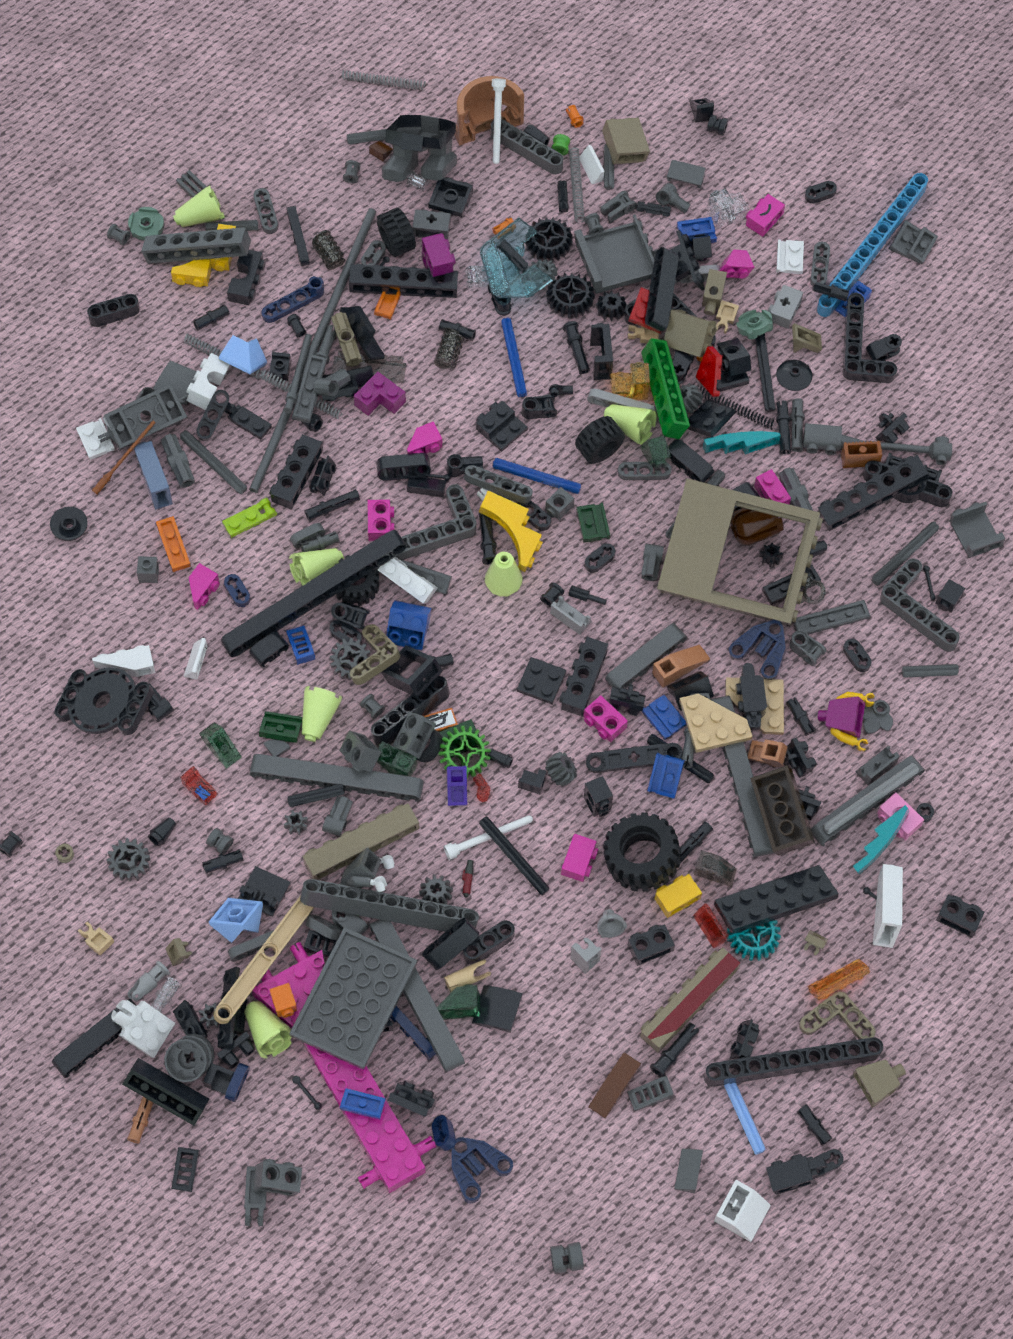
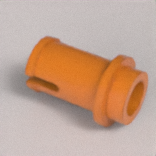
M575 105L568 106L566 113L571 120V125L575 128L581 127L584 123V118L580 116Z
M505 218V221L493 227L492 231L499 238L504 233L510 230L513 231L516 225L512 218Z

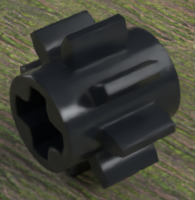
M772 542L768 546L763 545V551L759 553V557H763L762 564L767 563L769 567L772 564L779 565L780 559L783 557V553L779 552L781 546L777 547Z

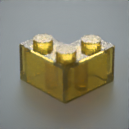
M630 363L629 373H611V393L634 400H648L650 384L649 363Z

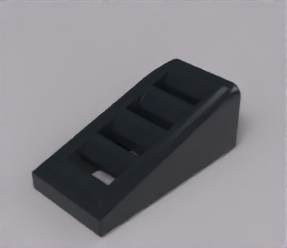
M309 929L304 950L311 954L322 950L323 957L328 958L331 952L327 951L330 942L333 943L332 952L337 940L329 939ZM314 938L317 939L315 947L312 946ZM323 940L325 941L324 947L320 949L321 941Z
M178 1147L171 1189L192 1192L200 1150ZM182 1154L194 1155L193 1160L182 1158ZM181 1162L192 1164V1168L181 1167L180 1164ZM179 1171L191 1172L190 1176L179 1175ZM177 1180H187L189 1185L178 1184Z

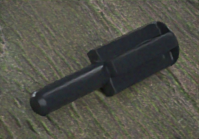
M573 585L569 589L568 596L585 602L591 600L606 605V599L591 595L588 590Z

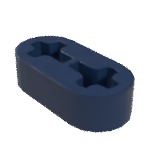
M236 574L227 575L224 579V586L234 604L238 607L247 606L250 603V594L242 580ZM229 581L236 582L237 588L234 589L233 585H229ZM240 592L243 597L245 596V600L239 599L237 593Z
M242 1063L238 1064L227 1088L225 1099L236 1102L249 1073L250 1066Z
M437 1116L432 1122L434 1141L440 1149L448 1151L456 1142L453 1124L446 1116Z

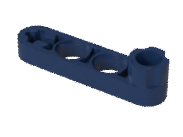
M313 276L309 278L307 285L266 305L261 311L262 319L267 323L275 322L321 298L324 295L323 279ZM303 295L306 298L304 301H297L296 297ZM284 303L290 305L288 309H282L280 306ZM267 312L273 313V316L267 315Z
M396 1006L390 1018L394 1023L397 1022L401 1026L402 1032L407 1037H411L414 1041L413 1044L430 1060L436 1053L428 1038Z

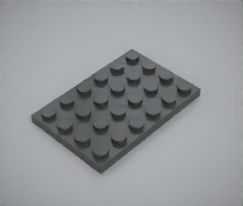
M344 927L289 1033L290 1037L364 1070L418 961Z

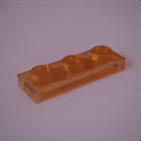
M857 959L807 987L816 999L821 1000L837 990L844 989L848 984L862 979L870 973V970L864 962Z

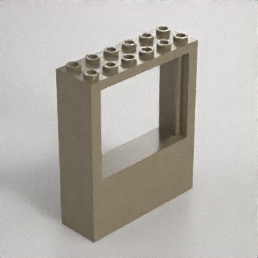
M686 479L657 590L661 593L764 620L780 621L783 625L791 626V623H795L798 610H795L796 604L800 605L803 592L800 591L801 585H806L808 573H805L806 567L810 568L813 555L810 554L811 549L815 550L818 540L815 533L820 531L823 518H820V512ZM735 506L805 523L783 608L713 590Z

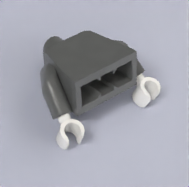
M367 847L346 867L339 884L357 888L375 885L376 890L382 892L385 890L387 883L383 876L376 877V874L382 863L385 869L393 868V857L386 855L379 858Z

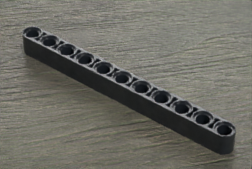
M397 530L387 532L225 634L221 638V643L230 657L242 654L270 633L282 629L401 554L407 547Z

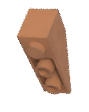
M699 644L669 654L653 664L652 674L662 688L710 661V658Z

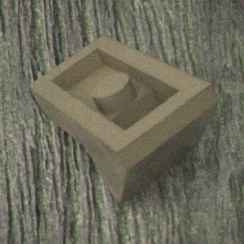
M795 323L792 325L794 353L802 348L816 353L822 350L821 334Z

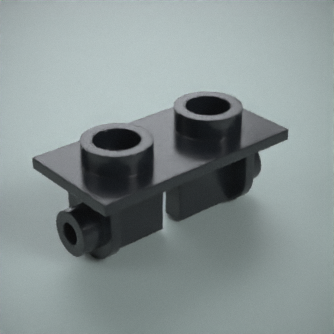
M327 455L326 459L322 458L318 462L315 474L320 476H313L309 485L310 492L312 493L319 491L325 496L326 491L330 487L332 475L336 471V464L329 455Z
M184 1000L173 1010L186 1035L198 1034L207 1038L208 1031L205 1030L200 1021L198 1022L197 1019L199 1017L193 1008L194 1006Z
M752 1019L743 1021L738 1026L737 1039L730 1048L732 1052L730 1059L751 1057L754 1047L750 1046L748 1042L755 1044L760 1031L758 1029L759 1025L752 1023Z

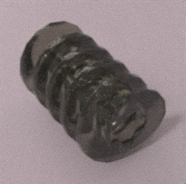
M323 230L313 238L312 246L328 270H334L345 263L344 253L337 246V242L329 230Z
M446 328L443 331L434 360L435 366L442 369L455 368L457 366L456 361L459 360L458 355L461 353L460 349H462V343L464 342V337L458 331L451 328Z

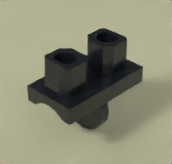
M882 413L879 416L880 423L878 426L879 428L884 426L886 428L875 438L879 441L883 439L886 443H894L898 439L893 432L894 429L902 435L910 428L904 420L908 416L902 413L892 421L894 417L892 413L889 415Z
M629 684L628 689L612 687L609 703L617 711H620L621 706L627 707L630 715L637 716L640 711H643L646 695L633 691L632 684Z
M797 738L791 739L790 744L787 745L786 758L783 764L785 766L790 765L792 769H795L798 777L801 778L808 771L814 769L817 763L813 757H806L805 753L808 751L806 741H798Z
M806 786L804 791L798 790L807 818L812 820L815 813H818L821 801L814 799L815 794L809 793L810 787Z
M234 1032L233 1044L222 1048L223 1050L217 1053V1056L221 1063L224 1062L233 1069L240 1062L235 1055L236 1052L241 1050L247 1057L255 1051L250 1035L244 1032L238 1037Z

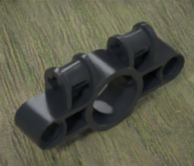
M889 452L885 464L874 460L869 461L865 465L863 478L865 481H869L873 475L886 472L887 468L903 463V460L906 458L902 459L893 456ZM924 465L929 473V480L919 484L917 491H906L894 497V499L902 503H913L921 500L938 507H946L950 503L953 491L948 485L938 482L942 470L937 471ZM905 471L901 473V476H910V473ZM887 480L884 484L886 486H891L894 484V482L892 480Z

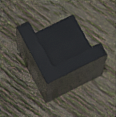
M539 769L538 774L524 770L522 777L519 778L518 788L540 795L546 780L547 771Z
M211 1063L203 1080L204 1087L226 1094L234 1072Z

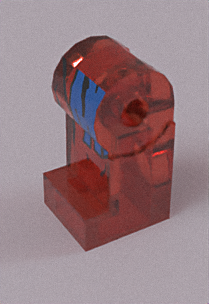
M194 766L180 777L182 784L204 805H207L218 795L212 785L199 774V771Z

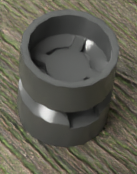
M580 1242L570 1243L565 1248L562 1245L550 1247L554 1274L565 1273L569 1268L571 1271L584 1270ZM567 1255L568 1261H563L562 1256Z

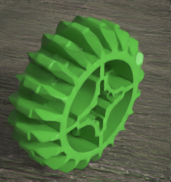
M461 726L460 732L455 727L453 728L454 735L448 731L446 734L449 739L446 737L442 738V741L446 744L440 745L441 749H444V751L438 753V756H444L440 763L446 762L447 765L443 769L447 770L449 766H457L450 756L458 757L461 765L467 766V778L469 776L468 772H470L472 777H475V770L481 773L482 769L480 766L487 767L483 760H490V757L485 755V753L491 752V749L484 748V746L489 744V741L483 743L481 740L485 738V735L483 734L478 737V729L473 734L471 726L467 732H465V726ZM460 737L459 748L449 750L452 741ZM466 737L475 741L478 748L470 747ZM463 746L471 752L463 757V754L458 753L463 749ZM480 754L477 763L472 767H468L470 756Z

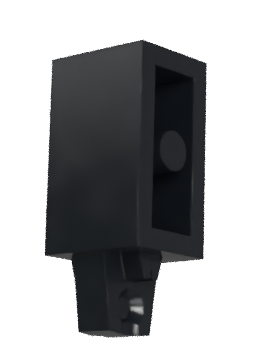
M798 1154L790 1157L791 1160L786 1162L782 1160L772 1162L770 1167H766L773 1192L777 1195L816 1183L814 1176L818 1175L817 1171L827 1168L825 1159L819 1158L814 1160L812 1156L807 1157L806 1155Z

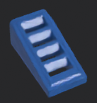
M857 281L849 290L848 298L852 293H860L864 297L865 303L870 298L872 290L860 281ZM848 298L846 302L842 300L835 309L836 312L844 317L846 309L843 306L847 305Z
M305 626L287 630L286 633L297 665L316 660ZM301 631H302V633H303L302 635H298V636H295V637H292V635H291V634L298 633V632H301ZM302 638L305 639V640H303V641H299V642L294 643L295 640L302 639ZM303 644H306V645H307V646H304V647L296 648L297 646H300V645H303ZM304 650H308V652H305V653H301V654L298 653V652H301V651H304Z

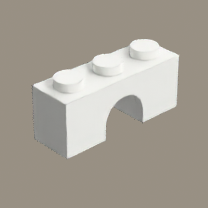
M213 353L210 354L208 359L204 358L200 366L202 370H197L193 378L195 383H190L186 391L189 393L186 401L206 410L213 394L217 390V387L209 382L220 386L230 364L220 360L219 356Z
M396 557L378 569L379 572L422 603H427L438 589L427 579L410 570L405 563Z

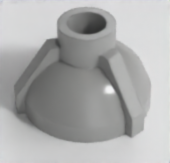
M608 909L603 912V916L599 919L597 929L602 938H613L619 936L627 929V923L620 915Z

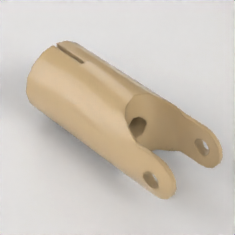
M481 960L445 976L444 981L450 993L452 994L490 976L491 972L474 976L475 969L487 961Z

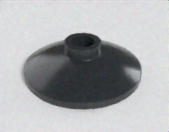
M793 359L783 362L778 367L776 377L779 384L785 389L800 391L810 385L812 371L806 363Z
M63 507L57 510L50 520V529L53 535L64 541H71L81 537L88 526L85 513L76 507ZM69 524L73 525L71 528H66Z

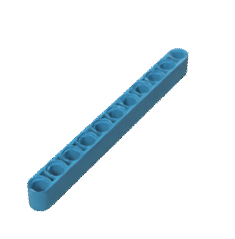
M917 173L911 178L829 286L834 284L835 287L850 290L925 193L928 183V177L925 174ZM822 294L818 301L817 313L822 317L830 316L842 300L832 297L828 298V295Z

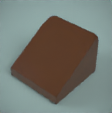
M380 140L369 146V153L381 161H384L393 151V148Z

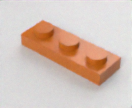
M174 516L156 521V526L172 571L176 572L191 567Z

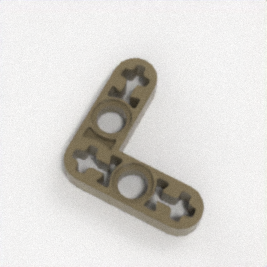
M374 624L365 626L362 630V635L376 653L351 669L350 677L356 685L366 683L400 658L397 646ZM385 641L384 645L377 646L379 642ZM379 662V665L376 667H370L373 663Z
M836 992L806 1014L799 1024L802 1033L812 1035L839 1015L858 1039L871 1038L876 1033L874 1026L844 992ZM836 997L838 999H844L843 1005L846 1008L848 1007V1005H850V1008H848L845 1011V1013L842 1012L844 1010V1007L841 1004H835L837 1000ZM827 1009L830 1016L828 1018L820 1017L819 1010ZM850 1012L856 1013L858 1020L856 1022L849 1021L847 1014ZM814 1014L818 1021L813 1023V1029L805 1028V1021L809 1023L814 1020V1016H812ZM863 1021L864 1023H862L861 1026L864 1030H870V1037H868L867 1035L863 1036L862 1028L859 1026L858 1029H856L855 1026H858L860 1022Z

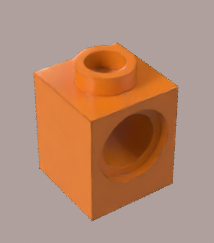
M289 983L269 989L278 1017L287 1018L297 1011Z

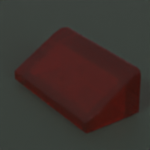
M707 903L703 904L693 917L711 946L716 948L726 942L727 934Z

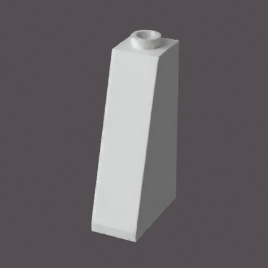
M883 864L878 875L873 945L893 948L902 927L903 867Z

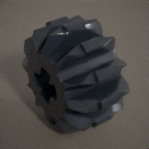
M612 290L610 294L604 292L603 296H599L596 303L599 316L603 315L604 320L610 317L611 322L613 317L619 320L620 316H624L627 306L624 296H620L619 292L613 294Z

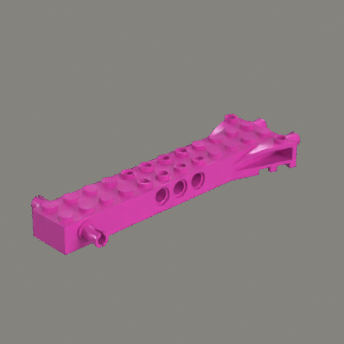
M301 942L296 943L297 947L295 945L290 947V951L298 963L275 976H272L268 969L261 978L262 983L257 985L251 992L255 999H258L277 1015L269 989L289 983L297 1011L290 1017L283 1018L281 1016L279 1018L291 1029L325 965L322 950L308 956ZM303 1043L339 1107L345 1088L385 1098L367 1066L362 1070ZM385 1101L380 1120L342 1110L373 1164L374 1169L357 1177L363 1189L380 1179L390 1194L426 1173L425 1166L420 1158L421 1155L436 1148L435 1142L432 1141L431 1136H428V1138L415 1145L412 1144L387 1101Z

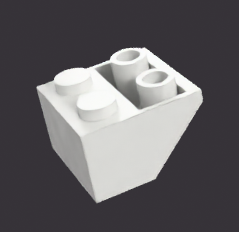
M735 1180L714 1222L751 1242L771 1205L754 1189Z

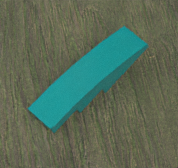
M766 431L722 434L704 439L703 450L706 454L722 448L724 453L727 454L742 449L746 455L779 444L781 435L779 432Z
M906 805L874 829L878 837L864 847L868 855L853 866L859 875L874 863L890 845L909 813Z

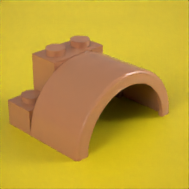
M498 76L480 77L469 82L461 90L457 99V132L454 135L459 146L475 141V134L491 129L495 105V91L492 87V79L506 78ZM506 79V87L502 91V104L507 107L503 112L501 110V119L516 127L524 123V93L517 84Z

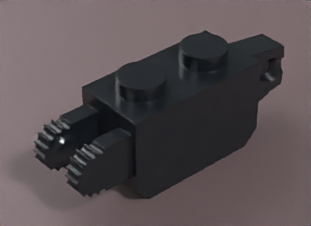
M747 662L743 665L742 676L739 678V683L736 684V695H740L738 712L742 713V717L747 719L750 730H760L761 718L765 715L767 708L764 679L760 675H755L753 665Z

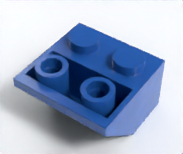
M395 600L390 608L386 636L395 645L403 647L407 645L414 649L422 650L432 608Z

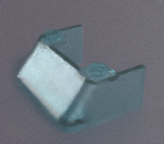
M519 217L483 244L480 249V256L491 292L498 298H529L553 281L550 276L535 265L520 275L518 268L510 260L508 261L505 254L497 248L506 239L515 250H518L517 253L523 257L525 252L524 243L537 234V231Z

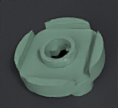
M141 207L138 209L139 211L133 212L129 216V230L132 236L139 240H145L146 236L160 235L164 230L163 216L155 208ZM146 221H149L150 225L144 226L142 224H145Z
M756 310L747 311L740 315L738 318L739 322L736 323L738 332L741 335L747 336L748 339H755L758 335L773 330L772 315L766 310H762V312H756Z

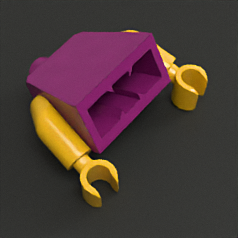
M846 692L836 699L830 700L828 710L818 711V721L826 722V727L839 741L851 746L856 745L857 749L863 752L866 749L861 748L860 743L868 744V741L866 739L857 740V738H860L865 706L872 707L875 703L868 701L867 698L873 699L874 694L868 693L866 696H863L861 693Z

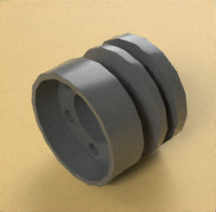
M187 1034L172 1043L166 1050L164 1057L165 1068L175 1080L192 1082L205 1074L211 1063L214 1062V1048L204 1036ZM191 1052L194 1053L193 1057H194L195 1059H193V1060L190 1059V1058H191V1055H190Z

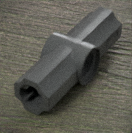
M176 434L165 435L161 439V443L166 452V458L171 466V471L174 472L180 488L192 486L195 480L189 468L190 465L185 451H182Z
M785 468L779 472V479L791 497L790 505L813 511L808 500L807 489L803 484L801 485L794 468Z

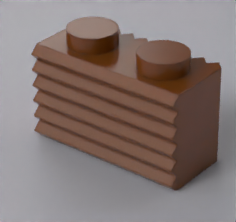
M879 440L877 442H845L843 444L841 452L843 468L865 467L867 462L872 460L881 462L882 449Z

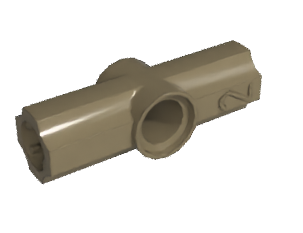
M336 313L331 317L346 364L351 367L357 366L362 362V358L354 338V332L351 329L346 313Z

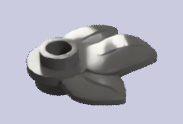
M884 700L875 701L872 707L865 706L863 720L864 730L867 734L875 733L880 728L885 731H889L892 728L893 718L889 714L890 706ZM877 708H882L884 711L878 712Z

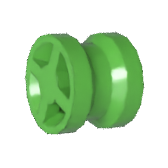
M564 134L555 135L553 137L554 144L551 148L563 156L567 155L570 138Z

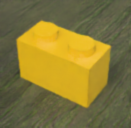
M690 874L686 876L681 875L674 879L673 883L669 886L663 885L658 888L655 893V901L665 916L669 918L700 900L702 892Z

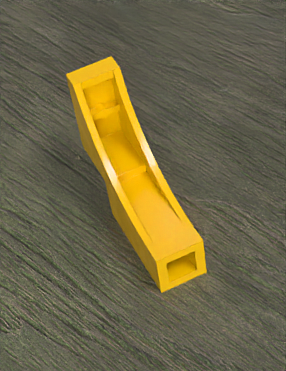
M218 224L217 230L236 228V226ZM232 257L193 260L189 263L172 267V282L178 285L192 284L195 287H208L211 270L215 269L219 272L229 271Z
M487 491L479 513L496 521L509 534L517 550L518 568L525 572L527 567L531 568L535 558L532 557L534 552H539L543 543L540 541L542 534L524 527L530 518L527 515L528 508Z

